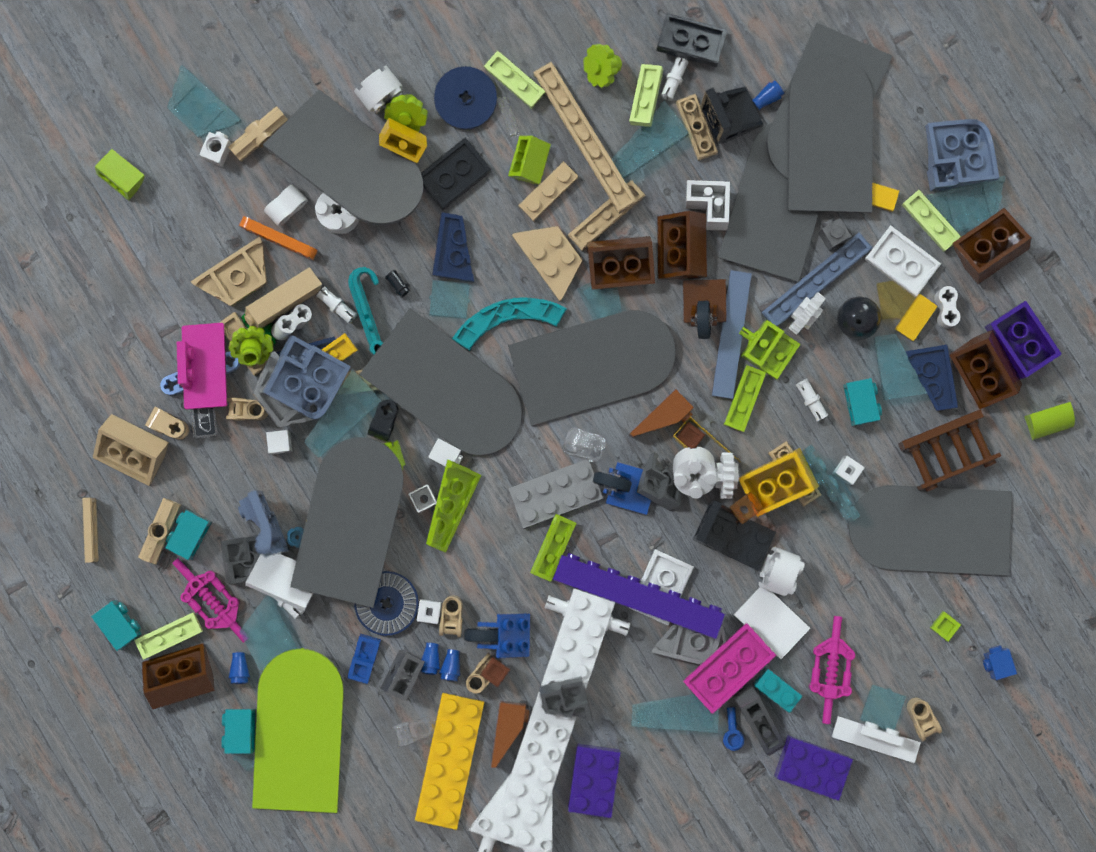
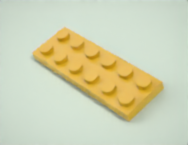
M442 693L415 821L457 830L485 701Z

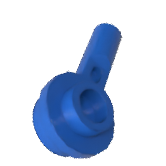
M728 707L729 730L723 736V743L727 749L736 751L743 747L745 739L744 735L737 730L735 707Z

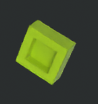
M942 611L930 629L949 642L961 624Z

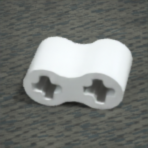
M292 184L276 199L271 201L265 207L264 212L280 227L305 206L308 199Z
M951 286L943 287L934 296L935 303L939 308L937 323L945 329L955 326L960 321V313L956 308L958 293ZM945 294L946 296H949L950 299L946 300V298H942V295ZM945 316L952 317V320L945 319Z
M299 304L288 315L281 316L271 328L273 337L277 340H285L295 329H301L311 319L312 313L310 308L304 304Z

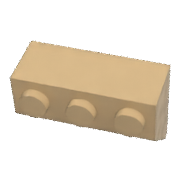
M111 414L98 430L93 458L150 486L165 458L169 442Z

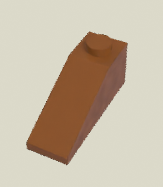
M675 389L629 435L633 438L675 425L680 420L684 423L693 415L690 411L694 407Z
M500 701L491 768H496L522 730L523 723H528L530 710H526V704Z

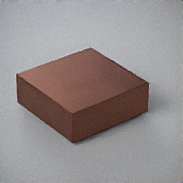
M688 422L677 438L684 445L693 449L697 447L705 434Z
M492 657L480 675L498 688L510 669Z

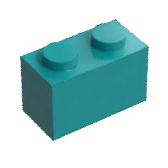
M872 378L849 382L843 385L851 426L880 420L882 408L880 403L876 401L875 395H878L876 383H872Z
M185 510L184 513H180L176 520L178 525L175 531H171L167 536L166 543L168 544L166 549L187 560H192L212 522L191 510Z
M114 600L91 617L115 650L119 651L141 636L142 633L140 632L141 627L135 619L131 620L128 616L127 607L121 601Z
M766 667L753 682L756 688L788 713L792 711L802 698L801 694Z
M225 709V713L222 715V726L225 727V735L222 736L221 740L224 753L250 754L255 752L256 709Z

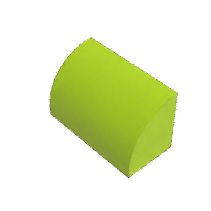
M519 136L508 176L523 182L540 184L551 144L534 136Z
M113 149L95 165L96 175L128 201L143 183L145 175Z
M1071 402L1024 416L1032 440L1072 428L1075 425V416Z

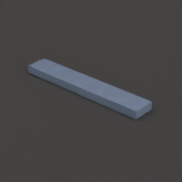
M859 232L761 312L766 320L778 327L794 313L806 297L811 300L817 292L822 291L873 248Z
M730 270L726 294V322H722L711 395L714 397L733 399L742 342V335L738 333L744 326L752 273Z

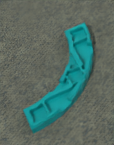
M528 297L502 300L474 314L457 330L452 340L470 351L474 344L492 328L508 321L521 319L542 321L557 328L567 308L548 300Z

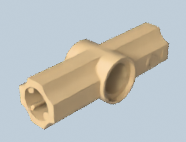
M276 106L261 120L252 122L245 129V133L229 146V149L240 161H243L254 150L262 148L263 144L288 119Z
M166 498L162 499L155 519L148 528V535L138 558L155 565L157 564L167 536L172 531L171 529L181 504ZM159 525L164 528V534L161 537H158L155 532Z

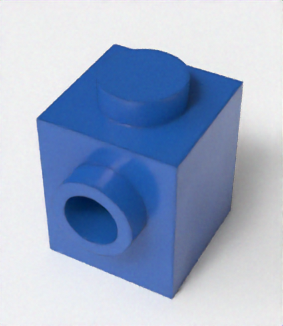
M999 645L989 648V652L984 653L983 665L986 672L990 673L991 679L999 680L1017 674L1010 649L1002 648Z

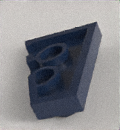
M442 212L432 276L474 282L463 216Z
M948 345L904 351L935 410L941 411L958 408Z

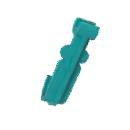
M359 267L349 275L348 285L369 344V352L374 355L376 353L374 346L379 345L381 347L383 342L378 333L360 277L362 274H368L374 285H378L379 281L375 272L370 268Z

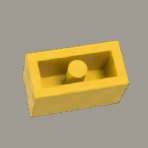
M388 118L379 134V145L418 163L427 147V137Z

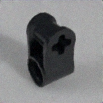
M383 400L379 403L368 429L369 436L386 442L389 441L399 411L396 402ZM390 403V408L393 409V412L385 415L386 411L383 410V407L388 406Z

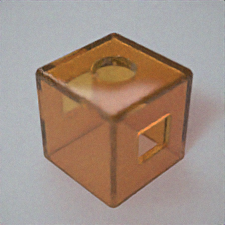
M749 492L733 503L730 509L741 524H744L758 514L763 507L752 492ZM741 506L748 507L746 514H743L740 510Z

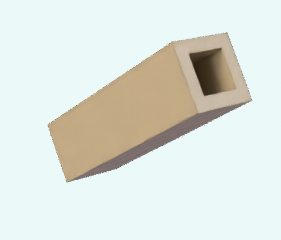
M309 267L248 305L245 309L244 318L249 326L263 328L321 291L322 283Z

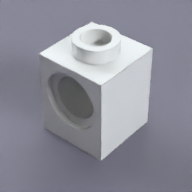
M216 131V134L209 132L199 155L203 160L223 167L230 151L229 146L232 143L228 140V136ZM220 143L221 149L218 152H212V147Z
M438 438L428 458L446 466L447 459L460 464L463 456L460 455L462 452L460 449Z

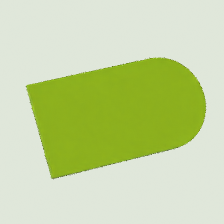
M304 648L285 651L273 658L261 674L257 697L252 808L338 812L344 689L341 675L336 666L319 652Z

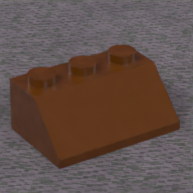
M1004 207L953 242L952 245L965 270L979 284L1028 251L1031 245V237Z
M684 211L657 216L658 279H696L707 277L706 214Z
M650 236L587 242L592 290L655 284L653 245Z
M993 329L972 338L950 354L979 409L1019 394L1022 382Z
M204 643L142 662L143 694L153 710L215 691L214 676Z

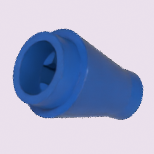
M774 80L772 83L768 82L752 100L760 110L782 99L781 96L785 93Z
M426 643L421 658L424 664L420 673L437 675V670H440L439 644Z
M447 649V654L439 673L442 680L458 682V677H461L460 651Z
M232 653L229 673L231 684H246L250 674L245 653Z

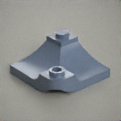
M976 119L928 123L925 126L928 143L927 176L930 192L951 190L960 186L997 181L999 179L992 136L989 128L983 122Z
M291 335L280 353L278 362L263 393L310 419H318L329 408L351 366ZM312 404L316 406L315 412L310 411Z
M254 490L249 492L246 498L239 501L241 506L238 507L242 518H246V521H253L261 529L260 534L255 537L257 540L255 548L258 554H263L265 558L276 554L288 552L289 548L274 511H270L263 491Z

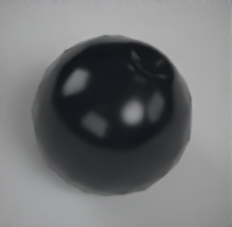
M861 296L845 301L839 308L837 315L838 327L842 333L856 340L867 339L874 335L879 329L882 320L881 311L877 304L871 299Z

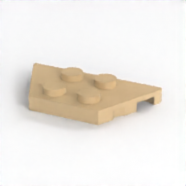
M558 226L514 233L512 237L560 302L579 269L582 259Z
M260 237L256 238L193 279L191 283L229 306H234L267 284L262 239Z

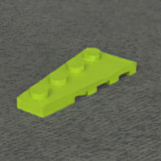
M449 459L446 462L426 542L427 545L445 553L481 478L480 474Z

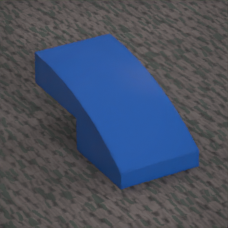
M364 634L359 635L348 679L366 684L369 683L381 639Z

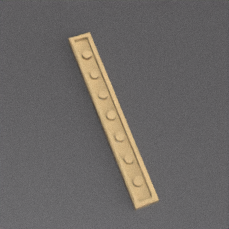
M550 62L533 72L617 212L620 214L637 204V200L553 63Z

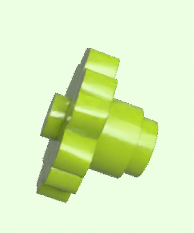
M594 44L587 49V56L583 60L584 71L588 73L587 80L594 87L610 86V84L614 83V75L622 68L621 58L615 55L613 49L608 45Z
M411 94L399 95L398 97H393L391 103L386 104L384 118L386 120L391 118L419 132L421 126L426 125L428 111L422 108L423 102Z
M250 326L248 330L239 328L232 334V340L229 342L231 356L238 358V362L243 365H262L268 360L270 352L273 351L272 337L264 334L262 328Z

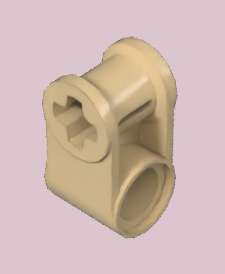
M227 398L229 402L227 420L260 421L268 416L262 406V411L258 416L253 414V408L256 405H260L257 400Z
M154 407L145 426L178 440L186 438L189 434V426L184 421L158 407ZM174 427H179L181 429L180 432H176Z
M451 595L443 602L439 636L450 634L461 638L463 603L458 596ZM455 600L458 603V609L450 611L447 608L448 601Z
M490 653L485 655L476 666V669L467 678L466 686L472 693H480L490 683L480 675L486 667V663H489L491 660ZM478 677L481 679L482 686L479 689L471 688L470 680L472 678Z
M920 698L909 700L907 711L920 740L923 742L926 740V737L932 734L942 733L940 724L934 716L930 705ZM921 703L923 705L922 712L915 714V706Z

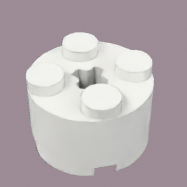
M387 65L383 66V72L378 69L360 83L363 86L360 90L358 88L354 90V93L370 113L374 111L376 115L385 109L387 101L402 95L401 89L403 85Z
M322 193L315 205L316 216L327 231L345 234L352 231L358 225L359 219L326 194ZM336 208L341 209L342 213L340 215L335 213L334 210Z
M688 447L676 454L673 461V476L677 489L695 499L700 498L713 489L717 482L716 465L713 455L707 449L702 447L690 449Z
M773 547L771 550L774 553L772 555L768 554L762 565L760 577H763V582H759V587L782 596L792 595L797 586L795 582L797 575H800L804 569V562H801L800 556Z

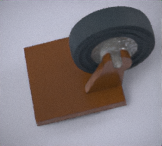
M726 279L683 280L684 323H691V327H697L699 339H710L711 326H717V322H726Z

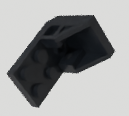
M746 86L722 93H716L714 87L705 91L700 108L717 145L726 143L763 126V122Z
M712 500L692 540L759 571L776 531L741 516L738 512L724 504Z

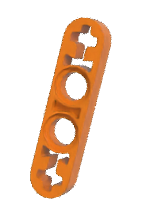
M243 216L239 227L310 260H314L318 251L305 243L248 217Z

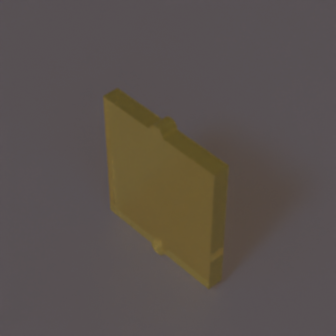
M892 280L876 283L882 320L901 319L914 302L915 297Z

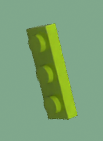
M748 365L745 366L723 425L741 432L745 431L766 372Z
M555 514L530 571L531 574L550 582L552 581L576 522Z

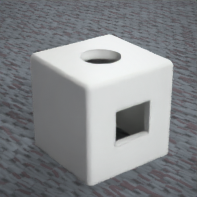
M290 431L266 432L269 454L293 451Z
M844 456L832 474L846 484L854 485L865 467L849 456ZM848 467L852 469L850 474L845 472Z
M429 485L409 493L418 513L436 505L437 500ZM422 495H426L428 497V501L426 503H422L420 501V497Z
M420 599L417 621L438 624L440 622L442 602ZM427 608H433L432 616L426 615Z

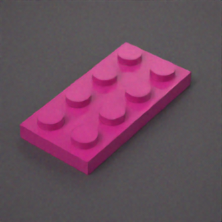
M745 623L689 674L683 682L713 714L768 664L776 654Z

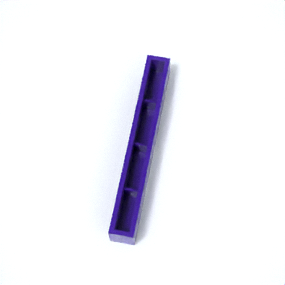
M570 553L567 554V557L561 555L553 580L717 639L725 614L721 613L722 608L711 604L709 608L701 606L702 601L689 597L687 601L680 598L681 593L669 590L668 593L660 591L661 586L650 582L648 586L640 584L641 579L628 575L626 579L619 576L620 571L609 567L607 571L599 569L600 564L589 560L587 564L579 562L580 557Z

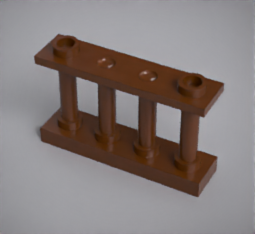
M981 409L898 443L901 451L907 449L909 453H912L923 478L924 484L917 486L918 491L925 488V491L928 492L937 488L938 482L982 464L986 468L997 463L996 458L1001 457L1000 452L991 456L978 427V424H980L978 420L984 417ZM965 425L967 429L970 428L983 457L982 460L973 464L958 434L960 432L959 428ZM945 433L951 437L964 466L953 472L939 443V436ZM926 441L928 445L931 444L944 476L932 480L919 450L921 448L920 444Z

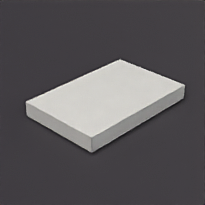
M891 225L864 259L914 298L917 297L941 265L939 261Z
M655 549L640 584L648 586L650 582L661 586L660 591L668 593L669 590L681 593L682 596L694 566ZM635 610L663 624L669 625L670 623L666 620Z
M263 554L260 555L246 581V586L305 611L314 594L290 587L296 560L282 554H276L265 558Z
M761 587L733 614L743 624L747 623L780 659L810 629L772 591Z

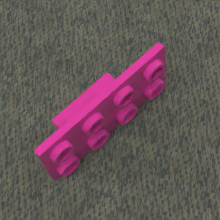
M223 323L182 326V341L177 342L178 384L183 387L184 408L191 410L226 407L225 325Z

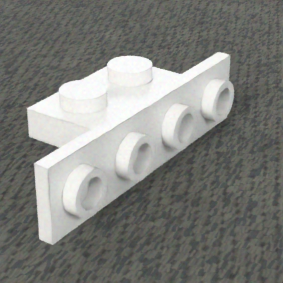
M837 716L831 737L915 763L921 742L899 736V731L887 728L886 731L878 729L879 725L868 721L864 725Z

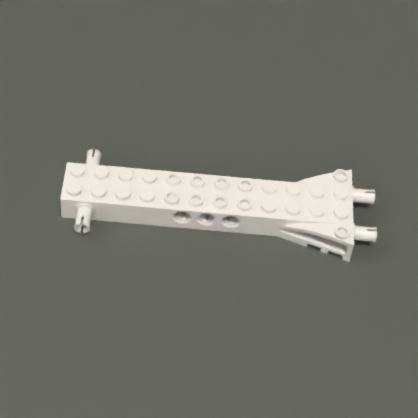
M573 588L570 600H567V602L549 595L547 601L555 603V605L549 603L545 605V609L561 613L564 618L541 686L582 676L586 690L605 631L611 630L626 636L628 630L622 629L620 626L628 629L630 627L629 622L612 617L611 613L615 602ZM540 689L512 772L470 826V831L482 834L483 836L478 852H484L485 849H487L486 852H492L495 841L498 840L522 848L524 852H552V789L577 716L567 718L560 714H545L540 698Z

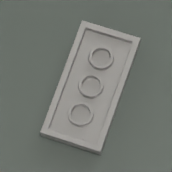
M589 459L508 488L523 529L553 518L555 514L561 515L603 499L598 484L593 482L594 472Z

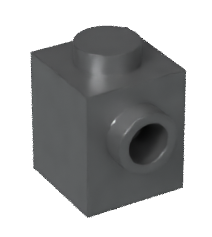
M832 218L823 223V228L818 233L829 251L851 237L840 218L836 221Z

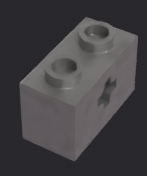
M399 649L380 689L406 701L424 661Z

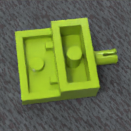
M765 320L754 333L744 326L738 333L749 340L741 357L766 372L775 380L779 378L800 346V343L786 335L785 331L768 320Z

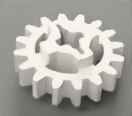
M818 292L811 300L806 297L791 317L794 321L789 329L796 335L803 327L808 330L823 311L820 306L826 298Z
M722 452L720 463H716L717 482L715 488H719L721 499H732L733 489H737L739 482L738 463H734L733 453Z

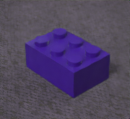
M1027 301L1018 304L985 326L987 332L993 329L1020 380L1027 378L1062 355Z
M787 735L774 776L781 781L839 801L853 759L847 755Z
M577 743L568 812L612 817L621 753L619 749Z

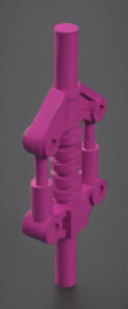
M177 558L172 564L189 582L185 591L181 594V600L187 603L195 613H198L205 620L206 628L230 627L243 643L246 642L250 637L236 622L240 604L239 599L232 597L227 592L214 571L210 570L204 574L194 576L186 565ZM209 582L228 599L227 609H224L223 604L220 605L221 602L217 601L215 596H212L213 593L209 592L207 587L205 588ZM199 593L198 595L203 597L202 600L206 601V604L211 606L210 609L214 610V613L219 616L208 618L201 610L202 607L193 597Z
M834 616L832 637L813 648L815 665L812 669V678L808 687L810 691L816 692L825 698L822 723L831 724L833 699L850 696L852 693L850 687L852 672H850L851 660L855 658V652L840 639L842 617ZM828 652L830 655H828L829 661H827L828 667L826 668L828 670V673H826L827 678H825L826 684L819 683L820 657ZM838 654H841L847 660L842 686L835 685L837 683L835 679L838 676L836 674V671L838 672L837 666H839L837 661L840 658Z

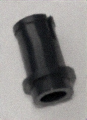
M396 270L391 271L385 276V279L388 280L396 291L395 294L397 296L399 295L402 298L411 291L410 285L403 281Z

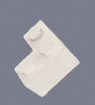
M687 180L685 209L706 210V230L727 231L729 224L730 182Z

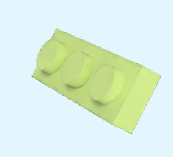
M499 51L484 65V69L531 109L545 94V91Z
M641 64L629 120L631 125L652 126L663 74L662 66Z
M920 190L916 191L902 204L943 252L953 242L961 238Z
M195 612L134 641L144 660L202 633L203 629Z

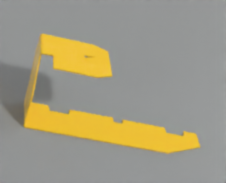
M692 417L689 418L711 439H713L720 447H722L727 453H731L710 433H708L704 428H702ZM675 434L673 435V437L675 438V440H676L683 448H688V447H687L686 445H684L677 437H675Z

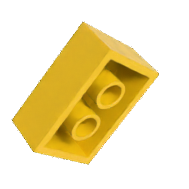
M800 448L739 477V482L757 517L809 494L819 487Z

